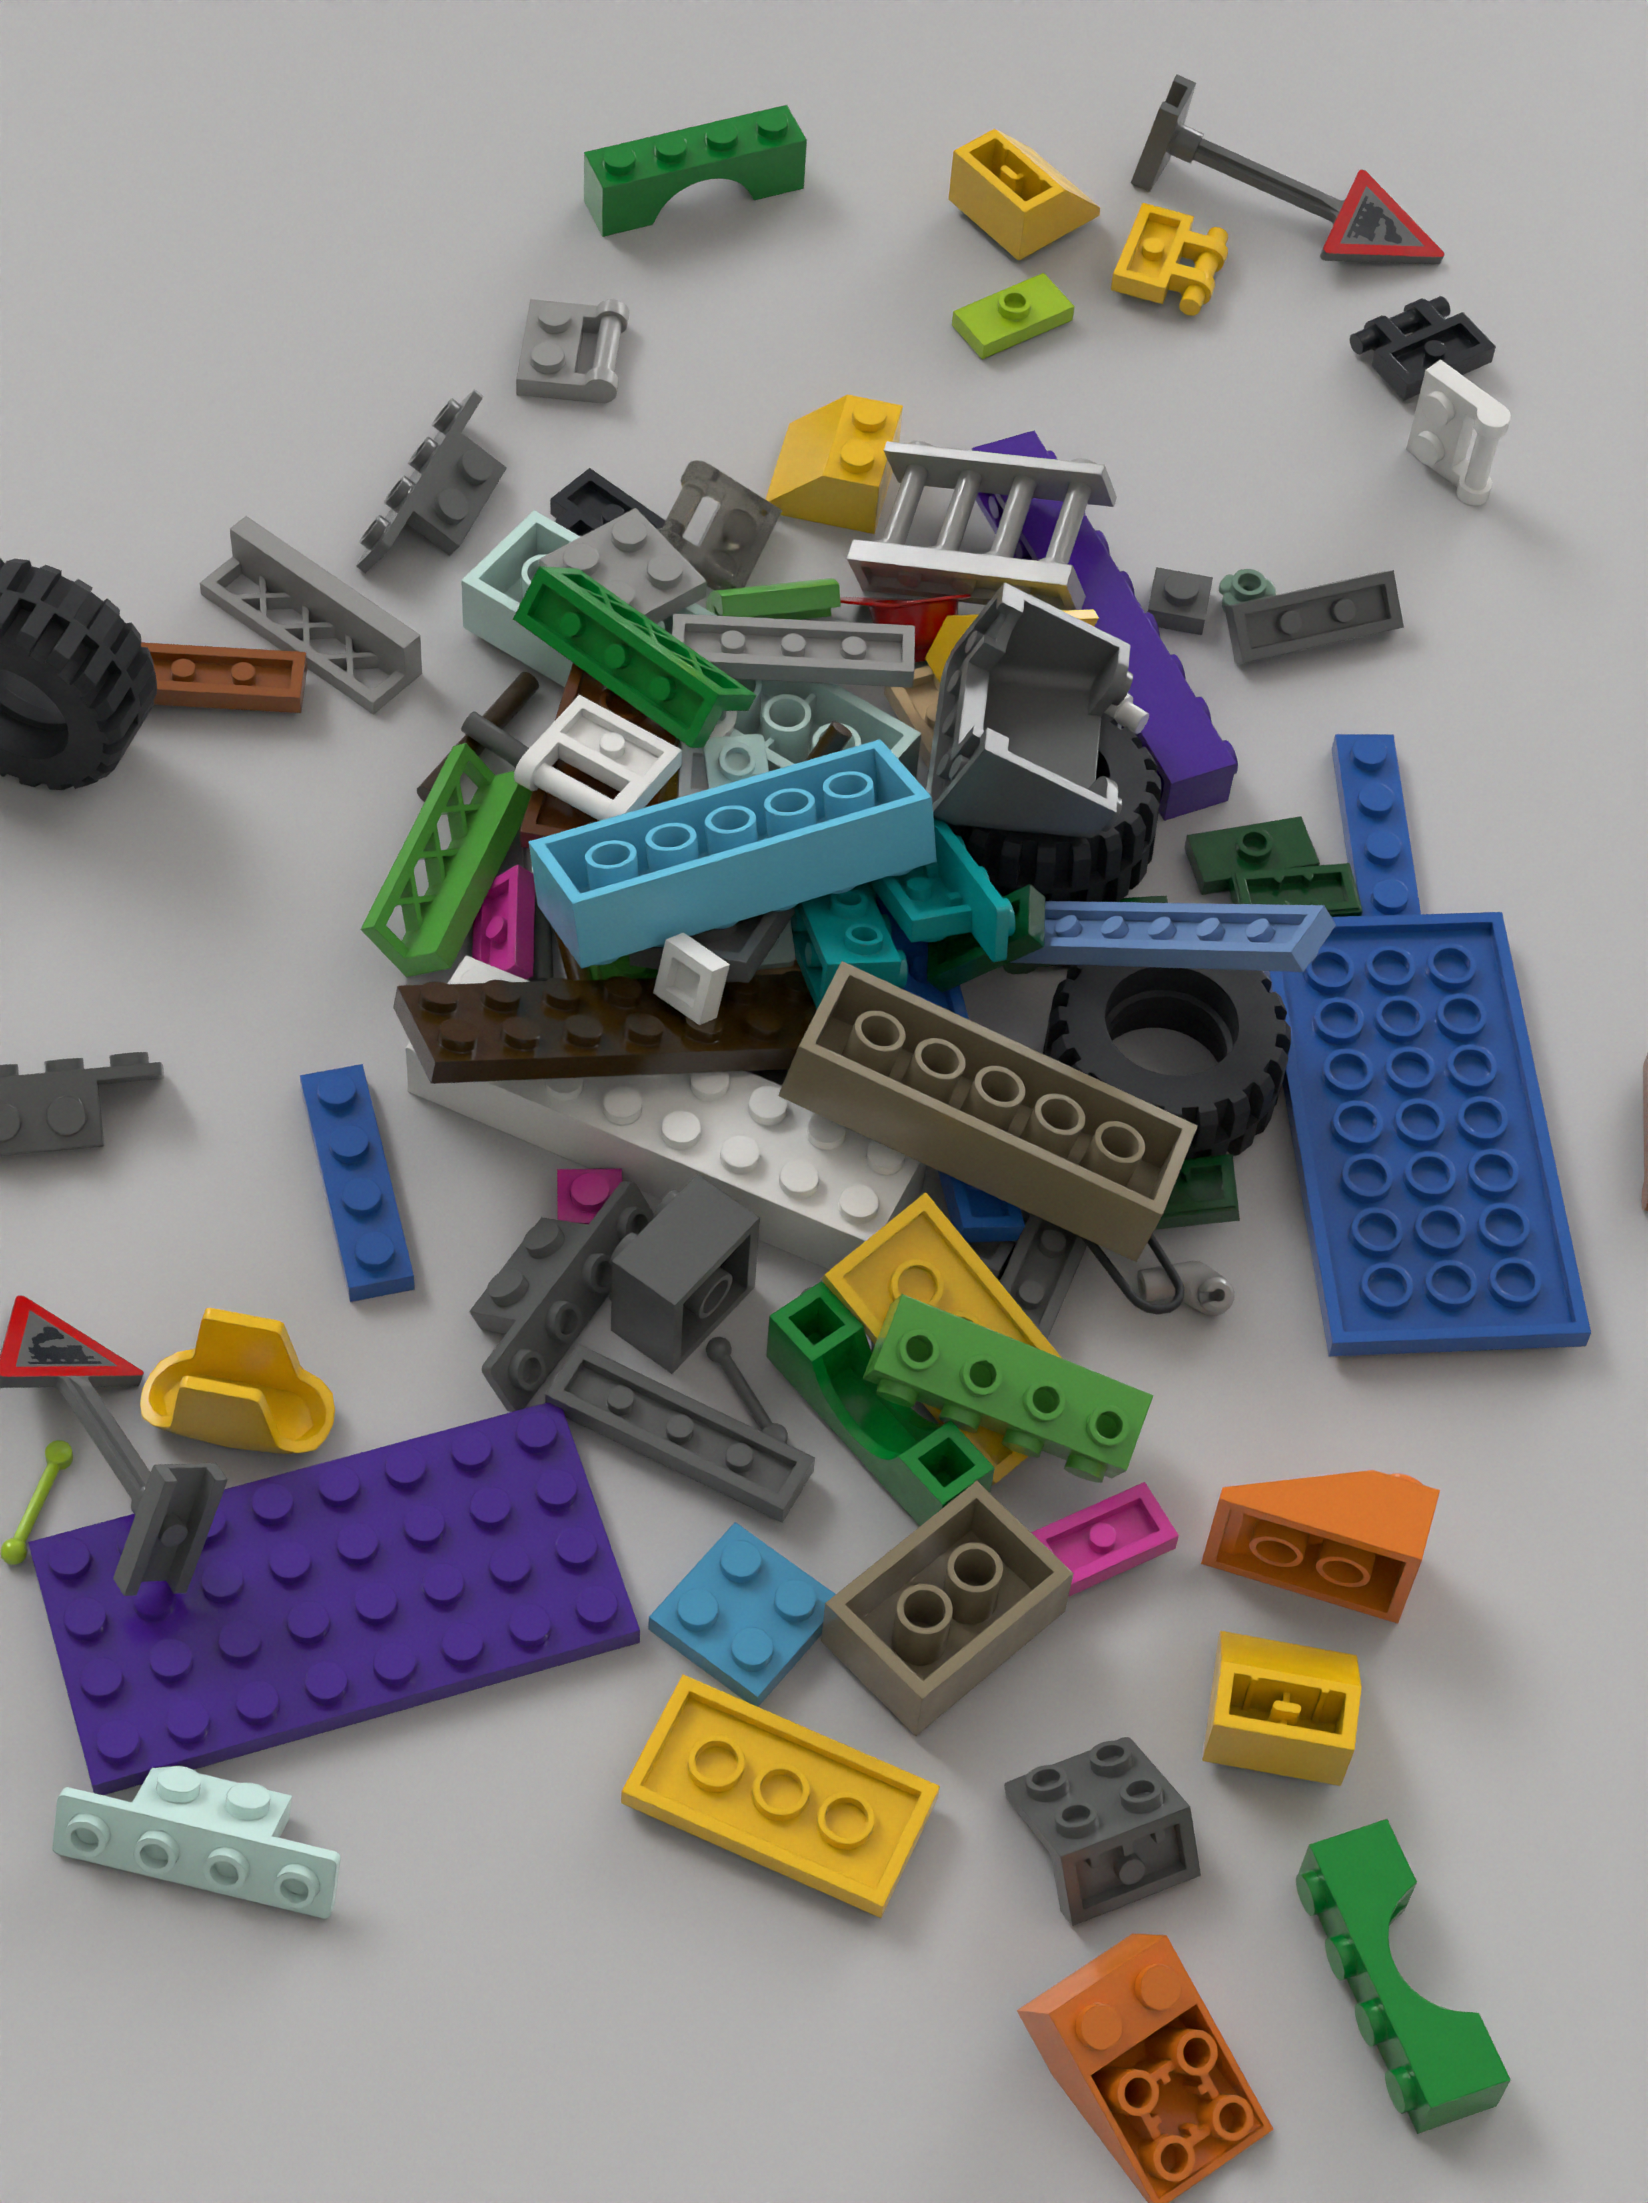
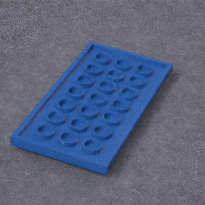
M1480 912L1332 917L1336 926L1318 950L1316 958L1306 967L1304 972L1263 971L1272 982L1270 993L1276 991L1281 996L1287 1010L1285 1021L1291 1027L1289 1059L1282 1084L1328 1357L1586 1346L1591 1335V1329L1503 913Z

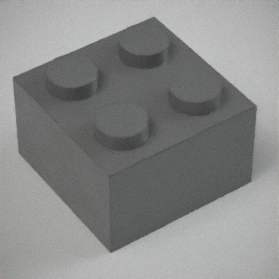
M698 1174L680 1192L677 1190L670 1191L657 1206L653 1220L638 1235L630 1233L624 1237L611 1256L612 1290L609 1296L611 1301V1331L673 1374L755 1288L760 1217Z

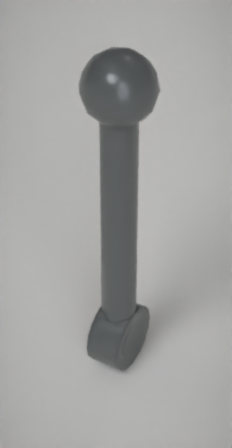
M723 1337L712 1338L706 1346L708 1358L713 1362L720 1363L762 1432L787 1444V1430L784 1426L772 1423L730 1356L732 1353L730 1342Z

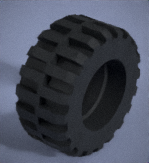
M0 558V776L5 777L9 774L19 778L20 784L31 787L46 784L49 790H65L72 786L77 789L96 783L99 779L107 777L116 768L154 706V698L157 695V679L148 647H141V634L132 622H124L120 617V609L108 598L103 601L91 592L93 587L80 579H77L75 582L61 576L62 570L48 565L37 568L31 565L30 560L15 558L4 563Z
M1103 713L1101 716L1096 780L1099 777L1105 776L1118 784V797L1122 799V809L1119 817L1108 832L1100 831L1096 836L1088 839L955 825L948 826L955 835L961 836L967 852L977 865L983 866L986 869L990 882L1001 897L1030 884L1045 897V901L1102 902V899H1107L1109 902H1118L1128 895L1129 890L1139 885L1147 873V865L1152 862L1161 798V779L1156 773L1157 765L1146 747L1142 748L1140 739L1128 727L1119 729L1115 718Z
M1072 965L1067 970L1066 979L1059 982L1052 999L1043 1054L1197 1125L1185 1159L1226 1155L1227 1152L1237 1156L1253 1144L1254 1136L1263 1133L1272 1118L1289 1059L1291 1027L1285 1021L1287 1010L1281 996L1276 991L1270 993L1272 982L1262 971ZM1137 1029H1170L1197 1040L1211 1052L1218 1064L1208 1070L1190 1075L1160 1074L1142 1068L1130 1061L1117 1049L1113 1040Z

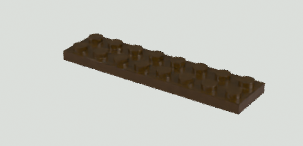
M788 971L784 974L754 975L749 983L725 982L717 1018L698 1025L653 993L657 978L631 979L624 976H613L604 980L552 978L547 981L537 982L490 980L486 983L447 984L433 981L423 985L397 986L393 1005L431 1084L789 1069L817 1011L801 971Z

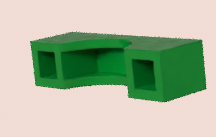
M783 105L584 152V202L601 236L605 237L653 225L661 209L673 196L683 189L705 180L728 179L738 182L749 191L754 201L804 189L807 139L788 105Z
M822 1281L769 1316L766 1357L919 1526L924 1524L976 1481L989 1493L991 1492L995 1467L951 1420L944 1424L930 1422L916 1413L911 1407L901 1406L876 1394L878 1385L863 1379L872 1355L864 1326Z
M1384 1819L1309 1844L1299 1873L1296 1876V1887L1305 1911L1310 1916H1318L1327 1935L1325 1950L1333 1973L1340 1981L1347 1979L1358 2003L1355 2005V2017L1363 2039L1370 2047L1377 2045L1388 2069L1385 2072V2082L1391 2101L1399 2113H1408L1417 2134L1496 2107L1511 2079L1479 2013L1454 2011L1426 2000L1407 1984L1395 1966L1389 1947V1926L1405 1911L1417 1881L1388 1819Z

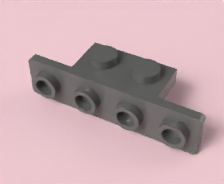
M475 389L460 404L452 398L442 408L432 423V426L439 431L434 440L427 437L408 462L415 469L410 479L404 475L386 497L384 504L391 508L385 518L379 515L361 537L359 543L366 550L356 564V567L362 572L366 573L390 550L406 523L449 556L462 544L507 467L462 433L483 398V395Z
M132 1052L110 1055V1067L84 1069L83 1058L45 1061V1073L19 1075L18 1064L0 1065V1156L103 1147L104 1138L99 1085L164 1079L163 1064L161 1062L149 1063L148 1052Z
M622 1181L589 1225L541 1217L536 1225L527 1232L523 1242L500 1272L491 1279L487 1289L469 1311L481 1330L506 1334L484 1362L481 1371L507 1411L514 1412L527 1406L612 1290V1266L610 1265V1259L617 1245L630 1233L638 1235L653 1220L654 1213L636 1183Z

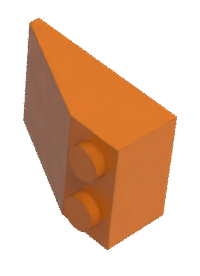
M1375 1470L1222 1487L1201 1564L1398 1624L1422 1562L1440 1490L1422 1485L1419 1480L1409 1475L1399 1473L1385 1474Z

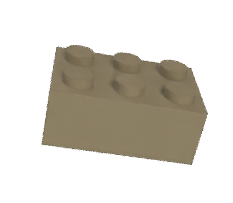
M976 1481L825 1603L821 1642L917 1736L1065 1612L1074 1573Z

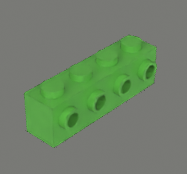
M901 1294L890 1304L863 1376L864 1380L878 1385L876 1394L885 1400L905 1407H914L917 1400L941 1410L939 1419L944 1423L951 1420L958 1429L973 1433L977 1432L979 1426L1004 1435L1001 1444L1012 1451L1034 1458H1039L1041 1452L1044 1451L1066 1460L1064 1469L1067 1472L1097 1483H1102L1104 1476L1112 1479L1127 1471L1154 1396L904 1294Z

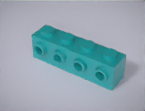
M869 882L857 885L845 893H831L798 903L794 906L795 913L790 922L795 957L816 1009H818L841 961L899 988L905 987L907 982L905 953L903 950L896 949L891 938L889 917L886 914L880 913L876 904L875 890Z

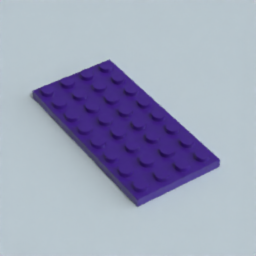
M549 1402L224 1489L187 1593L174 1594L166 1581L141 1582L137 1595H123L113 1577L133 1524L134 1514L28 1542L93 1793L99 1795H107L142 1785L152 1767L183 1766L193 1770L640 1643V1628L564 1411Z

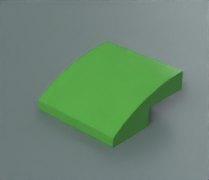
M833 578L714 590L709 593L706 601V609L717 616L792 620L830 617L831 608L841 607L839 583Z

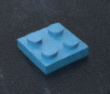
M734 1522L649 1616L648 1630L743 1700L759 1707L822 1635L825 1603L836 1594Z

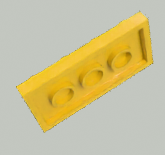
M926 1192L820 1278L864 1326L866 1335L874 1345L877 1342L890 1304L901 1294H904L1062 1358ZM923 1403L937 1422L944 1424L939 1419L941 1410ZM979 1426L976 1433L960 1430L995 1467L992 1486L1028 1457L1003 1446L1001 1442L1004 1435Z
M682 1674L621 1791V1803L882 1918L935 1806L940 1786Z

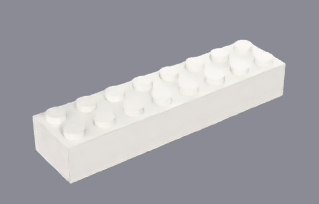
M466 955L447 984L486 983L490 980H505L509 982L530 981ZM411 1042L406 1047L408 1092L590 1169L622 1168V1181L634 1182L640 1190L661 1199L672 1190L680 1192L698 1174L760 1217L758 1240L829 1270L917 1200L923 1190L926 1164L779 1097L781 1085L747 1071L431 1084Z

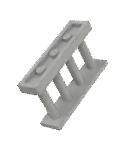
M912 441L909 444L886 442L884 453L898 483L901 484L882 539H878L875 542L853 539L847 561L862 590L924 598L971 594V598L960 600L959 602L987 605L1005 582L1060 610L1082 609L1086 596L1073 565L1068 563L1087 504L1114 507L1117 496L1105 465L1082 458L1064 461L935 447L923 441ZM924 486L954 489L936 545L929 548L905 545ZM978 492L1009 495L991 551L984 554L959 552ZM1032 498L1063 501L1046 557L1039 561L1013 558Z

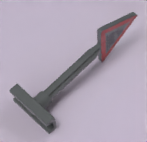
M1176 74L1166 101H1163L1159 107L1131 184L1150 192L1171 156L1190 164L1195 160L1331 221L1333 227L1320 253L1322 260L1409 264L1441 263L1445 255L1444 251L1366 170L1361 169L1358 171L1346 199L1339 200L1203 139L1204 133L1184 125L1196 82Z
M22 1295L16 1296L0 1353V1388L53 1387L60 1390L132 1499L131 1510L135 1518L113 1577L123 1595H137L141 1582L166 1581L174 1594L187 1593L228 1479L217 1463L154 1464L150 1472L94 1389V1387L139 1386L144 1372Z

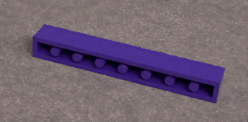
M1035 430L972 448V451L1058 460L1053 451L1045 449ZM978 492L976 502L996 534L1009 495ZM1032 498L1013 558L1039 561L1046 557L1063 501ZM1084 513L1068 564L1073 565L1086 596L1081 610L1094 609L1099 617L1094 627L1130 644L1128 671L1133 674V680L1128 694L1133 697L1134 705L1149 713L1147 724L1140 733L1135 735L1142 742V748L1146 747L1157 765L1156 773L1161 779L1159 813L1163 820L1166 821L1229 800L1234 774L1238 771L1235 750L1229 741H1222L1212 724L1211 714L1205 700L1202 697H1196L1186 681L1185 671L1180 659L1175 654L1170 655L1162 642L1154 616L1150 612H1144L1135 597L1134 587L1129 575L1125 571H1119L1110 556L1106 537L1100 530L1095 531Z

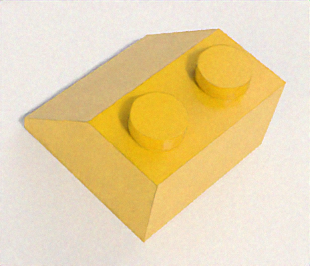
M847 394L789 423L764 502L763 512L875 534L893 473L884 453V448L887 441L900 442L903 405Z

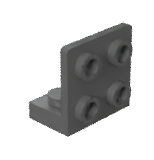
M1129 1737L1102 1742L1089 1751L1052 1765L1039 1766L1028 1774L1004 1784L1007 1800L1051 1854L1060 1911L1072 1926L1201 1876L1189 1804Z

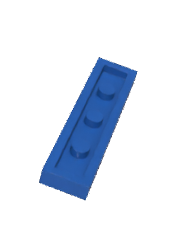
M1335 734L1332 756L1347 863L1351 865L1363 911L1362 916L1421 914L1394 734Z
M363 1064L300 1075L301 1092L350 1302L415 1290L414 1274Z

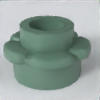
M1253 569L1238 570L1234 576L1228 574L1221 580L1219 585V593L1223 595L1222 608L1225 612L1224 606L1276 595L1275 586L1271 580L1266 579L1260 572Z

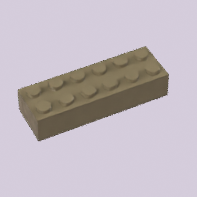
M841 961L797 1049L778 1095L783 1099L1135 1262L1139 1259L1164 1213L1197 1129V1125L843 961Z

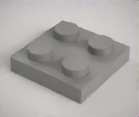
M637 508L539 559V566L580 569L656 624L706 597L707 581Z

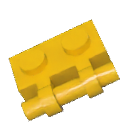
M1142 202L1114 270L1111 290L1163 304L1168 290L1179 292L1182 296L1179 304L1180 310L1186 315H1197L1202 305L1210 301L1215 289L1213 276L1215 272L1222 269L1227 258L1228 248L1226 243L1228 241V233L1220 227H1212L1207 235L1192 232L1194 216ZM1181 257L1193 260L1194 268L1179 264Z

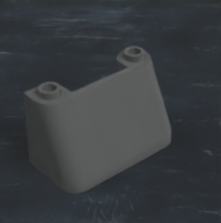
M1004 582L958 640L942 672L926 791L932 797L933 818L955 826L1088 839L1093 838L1100 831L1108 832L1119 817L1122 809V799L1118 797V784L1105 776L1099 777L1096 780L1101 716L1111 704L1118 706L1124 700L1131 687L1133 674L1128 671L1130 644Z

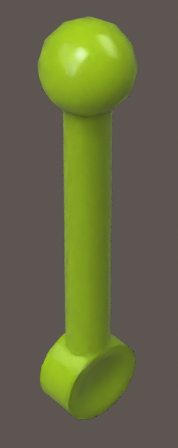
M63 1440L53 1441L45 1448L47 1466L13 1538L6 1540L1 1545V1558L9 1565H18L26 1559L28 1549L25 1543L59 1470L66 1469L73 1462L72 1448L69 1443Z

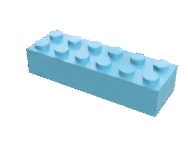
M881 739L529 841L538 907L581 969L592 965L610 964L619 957L648 948L664 947L666 939L683 932L688 936H692L711 929L729 928L741 920L771 911H785L804 901L831 893H845L857 885L887 876L905 875L914 868L937 862L932 797Z

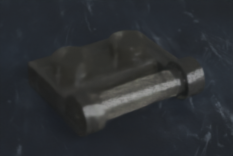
M699 460L691 461L688 463L680 479L682 489L662 528L657 530L707 581L706 586L709 588L723 590L745 587L782 510L712 465ZM709 497L716 501L718 505L696 546L683 538L702 498Z

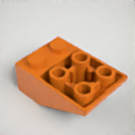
M1132 1933L1017 2010L1053 2077L1148 2203H1169L1274 2130L1167 1935Z

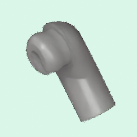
M1200 1261L1172 1264L1184 1285V1303L1208 1316L1221 1315L1232 1306L1234 1289L1227 1279ZM1162 1266L1138 1271V1288L1140 1296L1144 1301L1149 1302L1174 1297L1175 1288Z

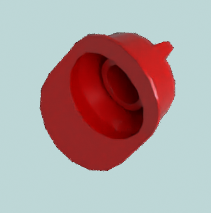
M971 594L922 600L840 597V603L868 606L873 624L915 626L914 663L926 661L925 657L946 617L958 615V602L971 598Z

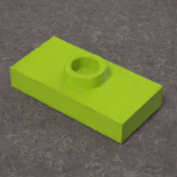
M1041 273L954 310L952 326L979 357L984 359L1072 321L1075 306L1045 273Z

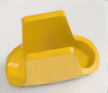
M206 1308L204 1311L196 1347L190 1350L178 1351L162 1359L149 1374L142 1388L140 1399L142 1418L164 1431L227 1448L278 1454H295L316 1450L327 1438L333 1426L335 1414L333 1393L320 1378L306 1371L300 1365L283 1322L215 1308Z

